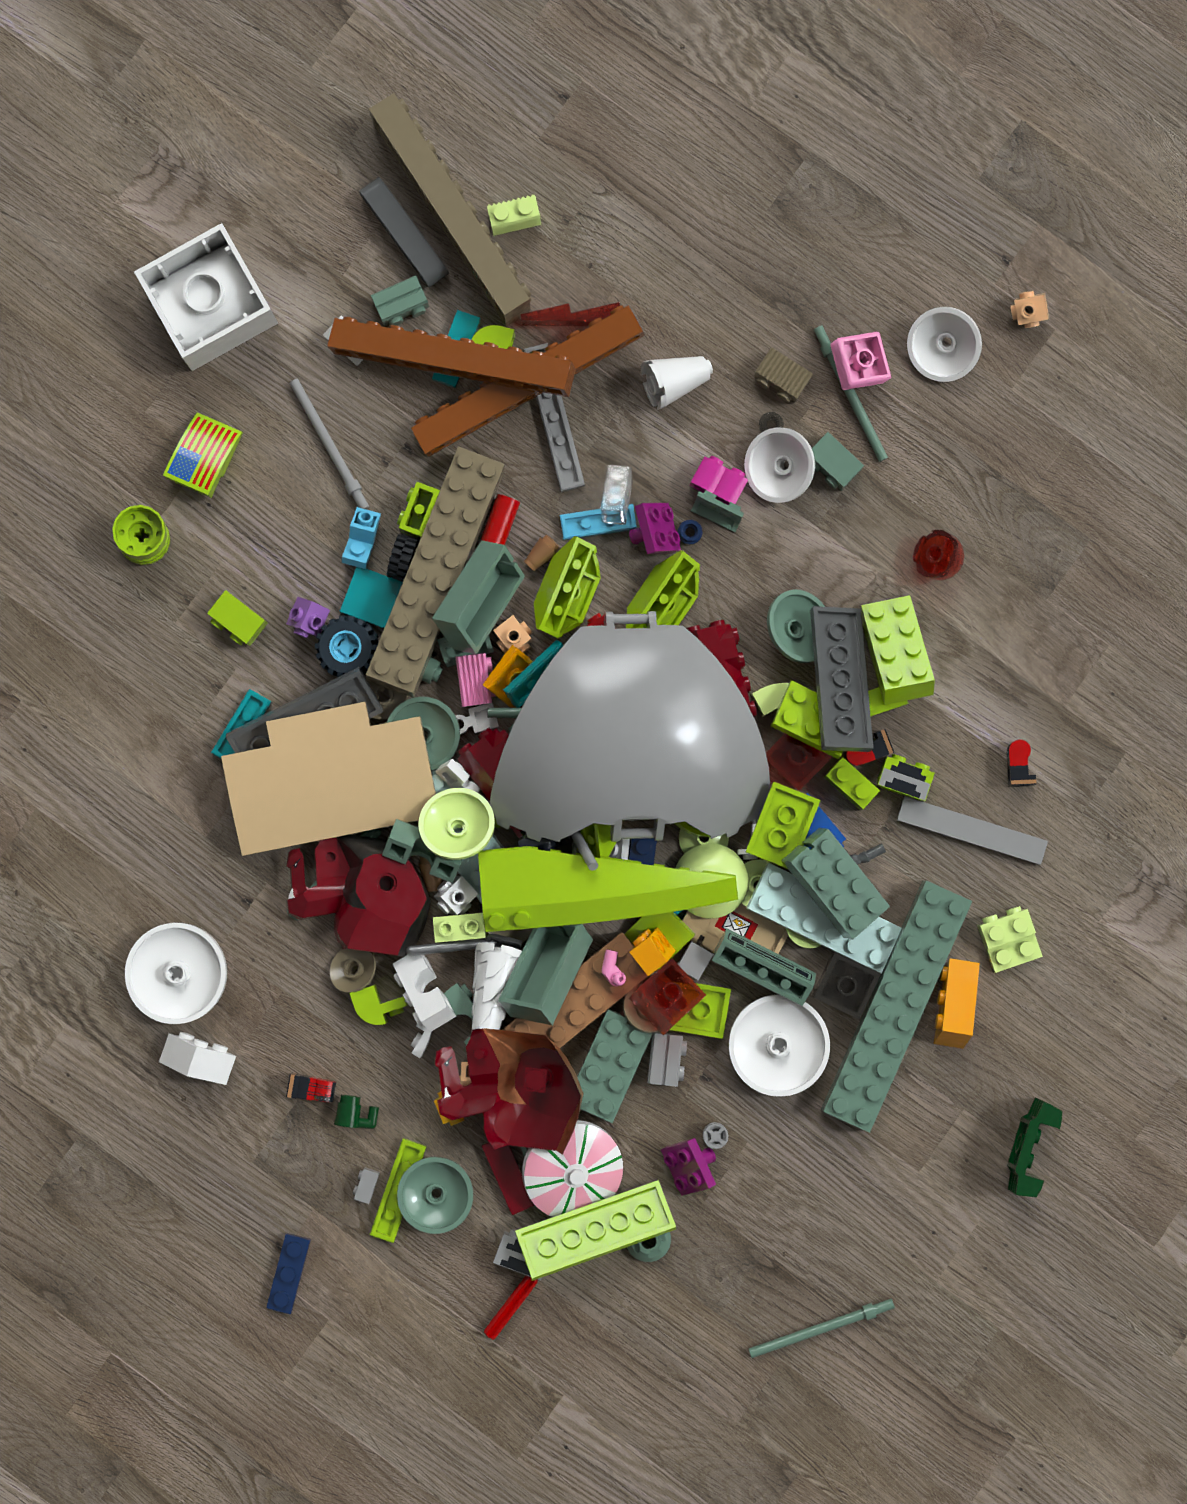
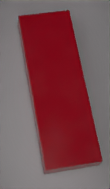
M490 1142L483 1144V1151L511 1214L515 1215L534 1206L525 1190L522 1173L510 1145L494 1150Z

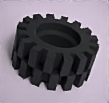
M398 534L389 558L387 577L404 581L418 547L419 539Z

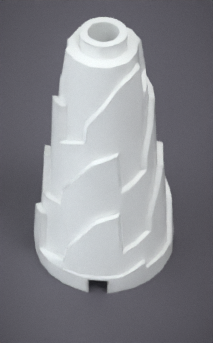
M478 943L476 945L472 986L474 991L472 1030L482 1028L500 1029L506 1011L498 1000L522 953L521 950L501 945V948L494 947V943Z

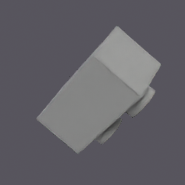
M366 1167L363 1171L360 1170L358 1175L359 1185H355L353 1190L355 1200L367 1204L370 1203L380 1172Z

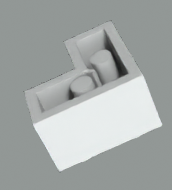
M180 1032L179 1036L168 1034L159 1062L186 1076L226 1085L236 1056L227 1052L228 1047L216 1043L213 1044V1047H210L208 1042L195 1039L193 1035Z

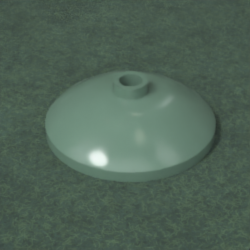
M789 590L773 600L767 614V628L773 644L780 653L792 661L810 663L814 661L810 610L813 606H825L817 597L803 590Z
M430 697L411 698L402 702L393 710L387 723L421 717L423 730L428 732V738L425 741L431 771L449 761L457 751L460 741L459 723L452 710L443 702Z
M443 1157L424 1158L411 1165L403 1174L397 1190L398 1206L405 1220L417 1230L430 1234L445 1233L459 1226L468 1216L473 1203V1186L466 1171L456 1162ZM439 1189L441 1196L438 1198L434 1197L432 1190Z

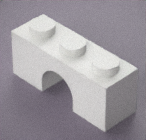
M406 955L393 963L397 972L394 974V978L401 988L404 986L406 992L403 996L408 1005L414 1007L416 1012L412 1014L419 1026L424 1025L431 1032L456 1017L447 997L438 987L430 992L423 993L425 986L437 978L425 955Z

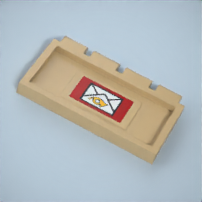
M742 903L733 912L720 918H702L687 910L682 920L695 933V936L690 941L696 943L700 935L704 936L700 946L713 953L726 928L779 954L788 937L785 927L746 909L747 907Z

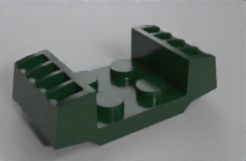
M1036 1097L1028 1113L1020 1119L1007 1163L1010 1170L1008 1190L1018 1196L1037 1197L1044 1184V1180L1026 1173V1169L1031 1168L1034 1160V1154L1031 1153L1033 1145L1038 1144L1040 1140V1123L1060 1129L1062 1122V1110Z

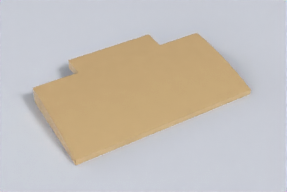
M366 702L266 721L270 747L221 756L242 856L394 825L396 819L406 823L419 821L424 805L436 795L421 717L371 726Z

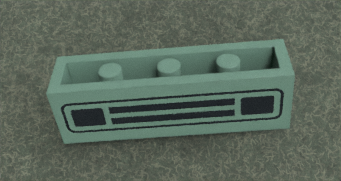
M727 928L715 948L712 961L803 1006L814 987L815 972Z

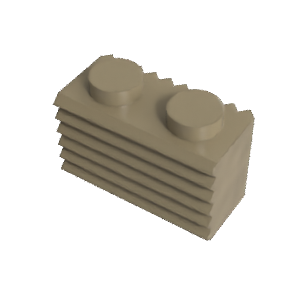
M772 347L754 374L759 385L766 389L772 387L778 391L777 396L786 402H790V400L796 402L813 375L812 372H809Z

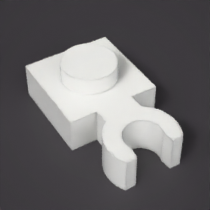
M493 703L468 709L470 714L468 717L456 715L457 720L464 722V727L460 729V734L466 733L471 727H473L475 734L483 732L489 727L491 729L498 728L497 718H487V708H494Z
M453 759L440 765L436 770V773L451 788H466L477 793L480 790L474 782L468 780L470 776L464 771L463 766Z

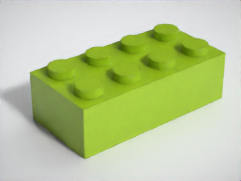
M910 595L861 605L862 627L884 705L934 695L935 679Z

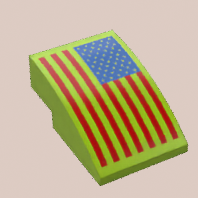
M197 412L180 439L163 476L172 482L212 498L220 478L224 476L243 432Z

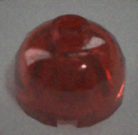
M935 529L931 531L933 533L927 536L923 535L919 539L914 549L913 561L916 563L917 571L921 575L931 580L944 581L955 576L962 568L965 558L964 549L959 539L944 530Z

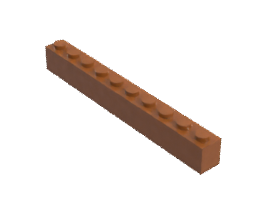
M621 305L613 309L609 317L603 320L597 318L588 324L589 328L584 331L576 330L566 337L567 340L561 344L555 342L544 349V354L553 358L556 355L568 357L576 368V375L645 335L629 305L625 308ZM483 382L480 385L481 389L474 393L468 391L458 397V402L452 405L447 403L436 410L437 413L433 416L428 417L426 415L415 421L416 425L411 427L424 453L430 457L543 392Z
M343 317V319L334 318L327 345L336 355L569 397L576 371L572 361L562 355H556L553 358L539 351L526 353L522 352L519 348L511 346L507 349L498 348V345L490 342H484V345L476 344L471 339L460 338L459 341L451 339L450 336L445 334L432 336L418 329L410 332L404 331L402 327L390 325V328L382 327L379 323L367 321L366 324L360 323L351 317Z

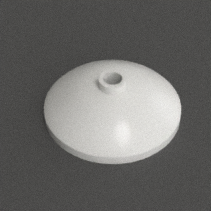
M937 307L926 311L914 322L908 334L907 349L911 362L921 374L935 381L949 382L962 378L974 368L981 354L982 339L976 323L966 313L952 307ZM945 337L951 339V345H946L944 343Z
M771 428L760 433L751 442L745 456V475L750 487L761 498L775 503L789 502L801 496L809 487L815 471L814 454L807 440L798 432L788 428ZM785 461L789 463L788 469L784 467Z

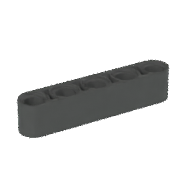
M377 177L359 190L363 200L428 288L449 274L441 259L380 177Z

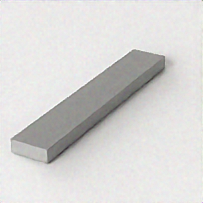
M548 343L526 348L524 352L539 351L545 353L544 349L548 347ZM542 393L536 399L560 490L565 492L584 487L585 483L562 396Z
M906 796L903 797L897 816V821L1038 865L1042 863L1048 843L1047 840Z

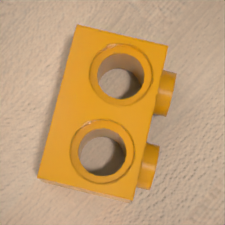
M657 927L653 931H650L648 928L637 936V939L632 942L634 947L630 950V954L647 976H649L668 962L676 950Z

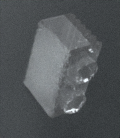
M607 466L600 507L601 519L604 523L626 524L632 487V468Z

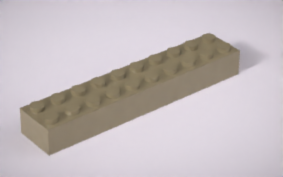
M393 93L369 108L372 123L507 327L531 311V293L524 283L519 284L517 271L511 262L506 264L503 257L504 252L498 242L492 243L489 235L491 233L484 221L479 223L476 216L477 211L471 201L465 202L462 194L464 192L457 180L452 182L449 175L450 170L443 159L438 161L437 151L430 139L425 141L422 134L423 129L416 118L411 120L410 110L403 98L398 100Z
M458 446L366 673L367 681L409 697H415L441 632L432 617L472 555L504 475V463Z

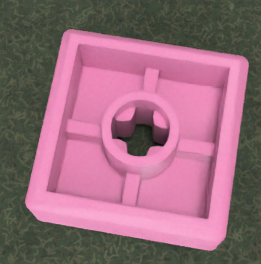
M879 332L841 337L830 344L843 390L883 384L891 379Z

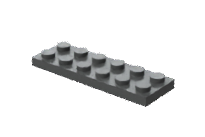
M813 606L810 610L822 750L871 752L873 749L861 609Z
M358 667L227 733L226 739L235 753L270 747L266 721L366 702L370 719L382 713L383 707Z

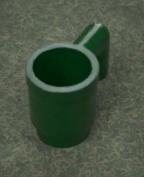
M341 1094L340 1102L337 1104L334 1125L374 1129L377 1125L379 1107L369 1106L368 1118H360L361 1097Z

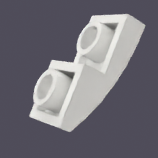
M417 1023L416 1027L423 1030L424 1033L422 1035L418 1032L411 1046L414 1047L412 1054L421 1058L430 1041L432 1031L430 1032L424 1025L419 1026Z

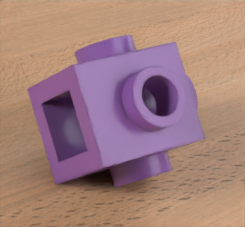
M297 597L286 624L295 628L293 633L308 638L310 634L317 637V634H320L323 630L321 627L325 624L330 610L313 601Z

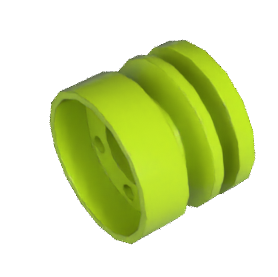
M144 505L130 506L121 511L114 521L112 528L113 539L124 557L132 563L140 565L153 564L162 559L167 553L170 545L169 530L160 514L151 507ZM143 533H146L148 538H145L144 542H140L139 538L143 536Z

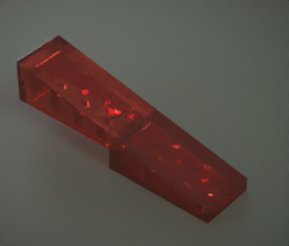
M620 302L573 313L570 311L569 303L520 314L522 326H588L590 322L597 318L603 320L611 315L610 312L620 306Z

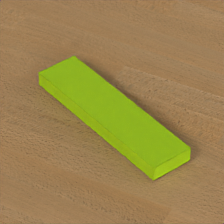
M405 1138L402 1139L370 1232L371 1236L394 1243L403 1217L397 1201L398 1185L406 1170L415 1162L423 1159L426 1145Z

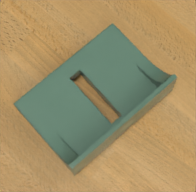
M707 490L704 493L699 491L691 511L736 532L744 515L740 511L741 507L732 502L727 505L715 499L717 495Z

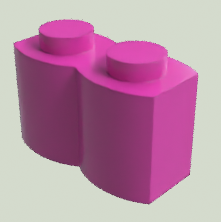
M704 456L689 486L702 493L707 490L717 495L715 499L727 505L730 502L736 504L748 481L744 477L745 473L734 467L731 470L724 467V462L717 457L710 456L708 458Z

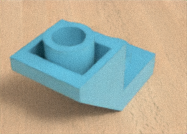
M356 508L350 524L349 539L342 555V563L366 569L373 550L381 513Z

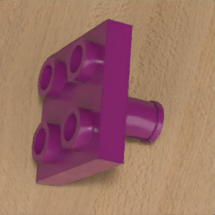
M641 503L635 506L640 527L629 531V537L633 544L637 545L644 541L647 554L675 553L681 550L680 536L675 529L674 514L669 503Z
M693 1138L668 1145L661 1149L664 1162L669 1167L674 1178V1184L680 1191L681 1196L710 1189L716 1185L708 1167V1164L716 1160L715 1153L711 1148L707 1147L701 1151L696 1139Z

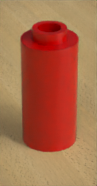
M497 494L481 540L505 545L520 502L508 496Z

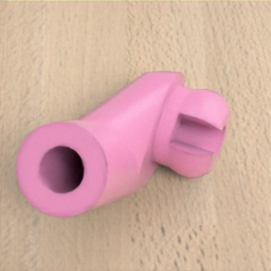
M606 950L602 974L611 985L622 986L626 981V976L615 965L618 952Z

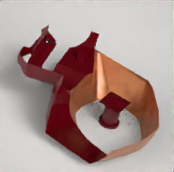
M487 1028L473 1029L466 1046L469 1076L472 1082L467 1086H463L460 1083L455 1052L452 1046L436 1051L435 1066L439 1068L442 1098L437 1100L440 1115L450 1120H456L484 1112V1131L487 1140L494 1150L511 1145L553 1150L563 1155L576 1126L583 1091L567 1057L546 1035Z

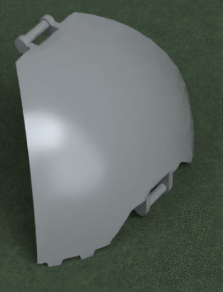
M647 611V614H613V612H605L604 626L580 627L549 663L526 699L504 746L495 774L490 806L498 825L506 829L510 825L525 831L527 838L539 842L542 837L560 842V839L570 836L593 823L611 825L612 842H620V839L654 838V841H662L665 824L684 821L710 835L711 839L723 834L730 837L738 833L741 826L750 821L753 824L758 821L770 791L769 766L758 726L745 698L718 659L696 636L684 626L657 625L655 611ZM614 624H647V628L615 629ZM654 819L653 828L621 829L622 820Z

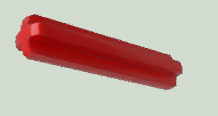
M527 1275L523 1278L485 1328L484 1334L494 1340L536 1286L537 1279L532 1281L531 1277Z

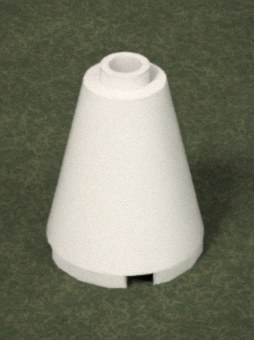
M703 356L647 360L641 364V375L646 374L647 382L643 383L645 392L653 407L658 405V410L710 380V374L713 373L710 361L706 360Z

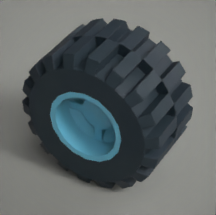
M339 616V619L333 618L329 620L330 623L328 625L324 624L321 627L323 631L321 634H317L318 643H315V649L318 652L316 657L320 660L322 668L336 677H340L358 667L363 675L366 674L379 643L378 634L368 623L354 616Z

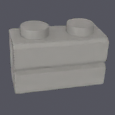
M660 1032L652 1034L647 1083L678 1087V1081H683L685 1066H680L681 1056H686L687 1041H683V1035Z

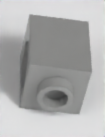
M691 941L676 968L680 969L678 975L690 982L693 978L699 980L713 954Z

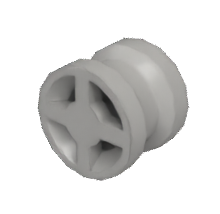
M712 1122L705 1126L702 1136L708 1147L719 1149L726 1145L728 1132L724 1125Z

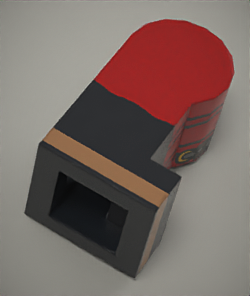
M886 729L874 733L876 740L873 741L871 752L845 751V759L851 765L858 766L894 753Z
M1015 740L1009 744L1006 752L1008 787L1036 785V775H1029L1028 757L1031 754L1030 745L1024 740Z
M291 1073L289 1075L286 1097L333 1102L336 1082Z

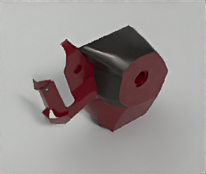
M350 834L320 840L315 849L317 885L310 889L305 885L304 861L300 848L292 849L288 852L286 866L290 868L291 891L288 900H286L288 914L299 920H305L335 913L334 933L342 949H355L405 957L408 955L406 949L417 944L424 930L431 900L424 882L410 858H408L406 864L382 855L387 842L385 839Z

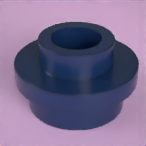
M694 520L682 522L678 528L680 540L687 545L696 544L702 537L701 525ZM689 528L695 532L692 537H688L685 534V531Z

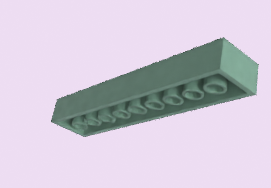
M927 880L922 881L902 925L898 939L877 981L821 1107L823 1112L870 1133L971 906V900Z

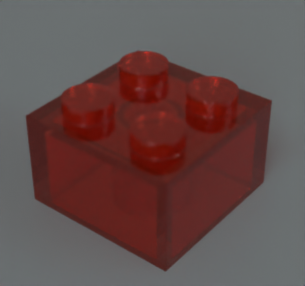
M786 733L766 752L768 765L796 791H800L833 757Z
M671 958L644 982L629 999L664 1036L706 994Z

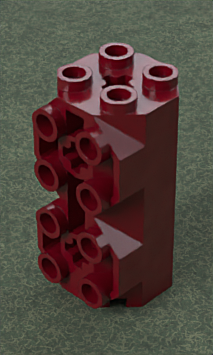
M724 620L711 622L707 628L700 629V625L686 628L707 647L732 677L745 698L753 717L757 715L754 701H749L748 693L751 691L748 676L743 677L741 669L745 667L743 653L738 652L736 646L740 642L737 627L731 628V625L725 624Z
M490 727L478 735L480 740L473 746L468 743L458 751L460 757L457 759L489 801L497 767L509 737L504 729L499 732L497 728L492 731ZM510 825L511 829L521 839L523 836L521 832L523 830Z

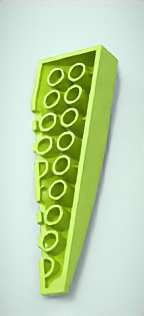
M531 846L481 850L478 853L485 932L620 920L738 900L737 881L734 874L705 870L696 872L690 871V868L683 867L679 869L667 868L661 864H654L653 866L641 864L640 861L604 856L595 858L598 868L592 871L589 870L580 853H576V855L561 853L560 850L553 849L544 851L538 850V847Z

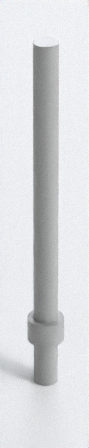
M294 379L289 384L346 484L344 486L349 496H353L359 508L368 509L370 506L361 492V485L357 479L354 480L300 381Z

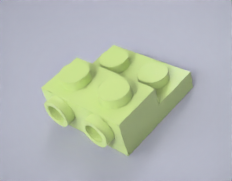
M1020 906L1006 910V916L998 918L997 914L983 918V923L977 925L994 973L1043 957L1028 909L1021 910Z

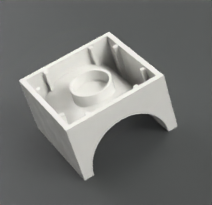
M222 223L134 271L181 357L192 371L278 324Z

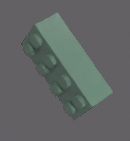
M481 540L432 617L453 649L477 654L524 579L525 575L518 564L513 562L514 558L505 545Z
M818 828L802 842L805 846H797L782 862L842 937L853 940L890 906L831 831L826 828Z
M583 924L533 928L498 1000L510 1017L553 1026L593 941Z
M607 1009L577 1078L583 1091L580 1109L613 1123L653 1033L637 1030L632 1025L627 1024L628 1020L624 1015Z

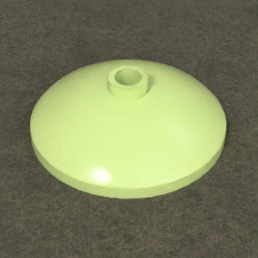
M451 788L437 793L424 805L419 817V832L425 846L435 855L449 860L466 859L479 853L491 840L495 828L493 810L488 801L479 793L466 788ZM457 828L463 829L461 833L454 832Z
M715 843L695 846L687 851L676 865L675 869L683 867L690 868V871L696 872L705 870L736 875L738 900L687 909L696 916L708 919L726 916L737 909L746 896L748 889L747 869L742 859L726 846Z

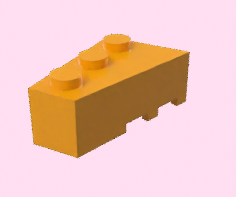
M950 958L940 973V981H943L937 999L939 1011L935 1020L934 1044L963 1049L973 1036L980 963Z

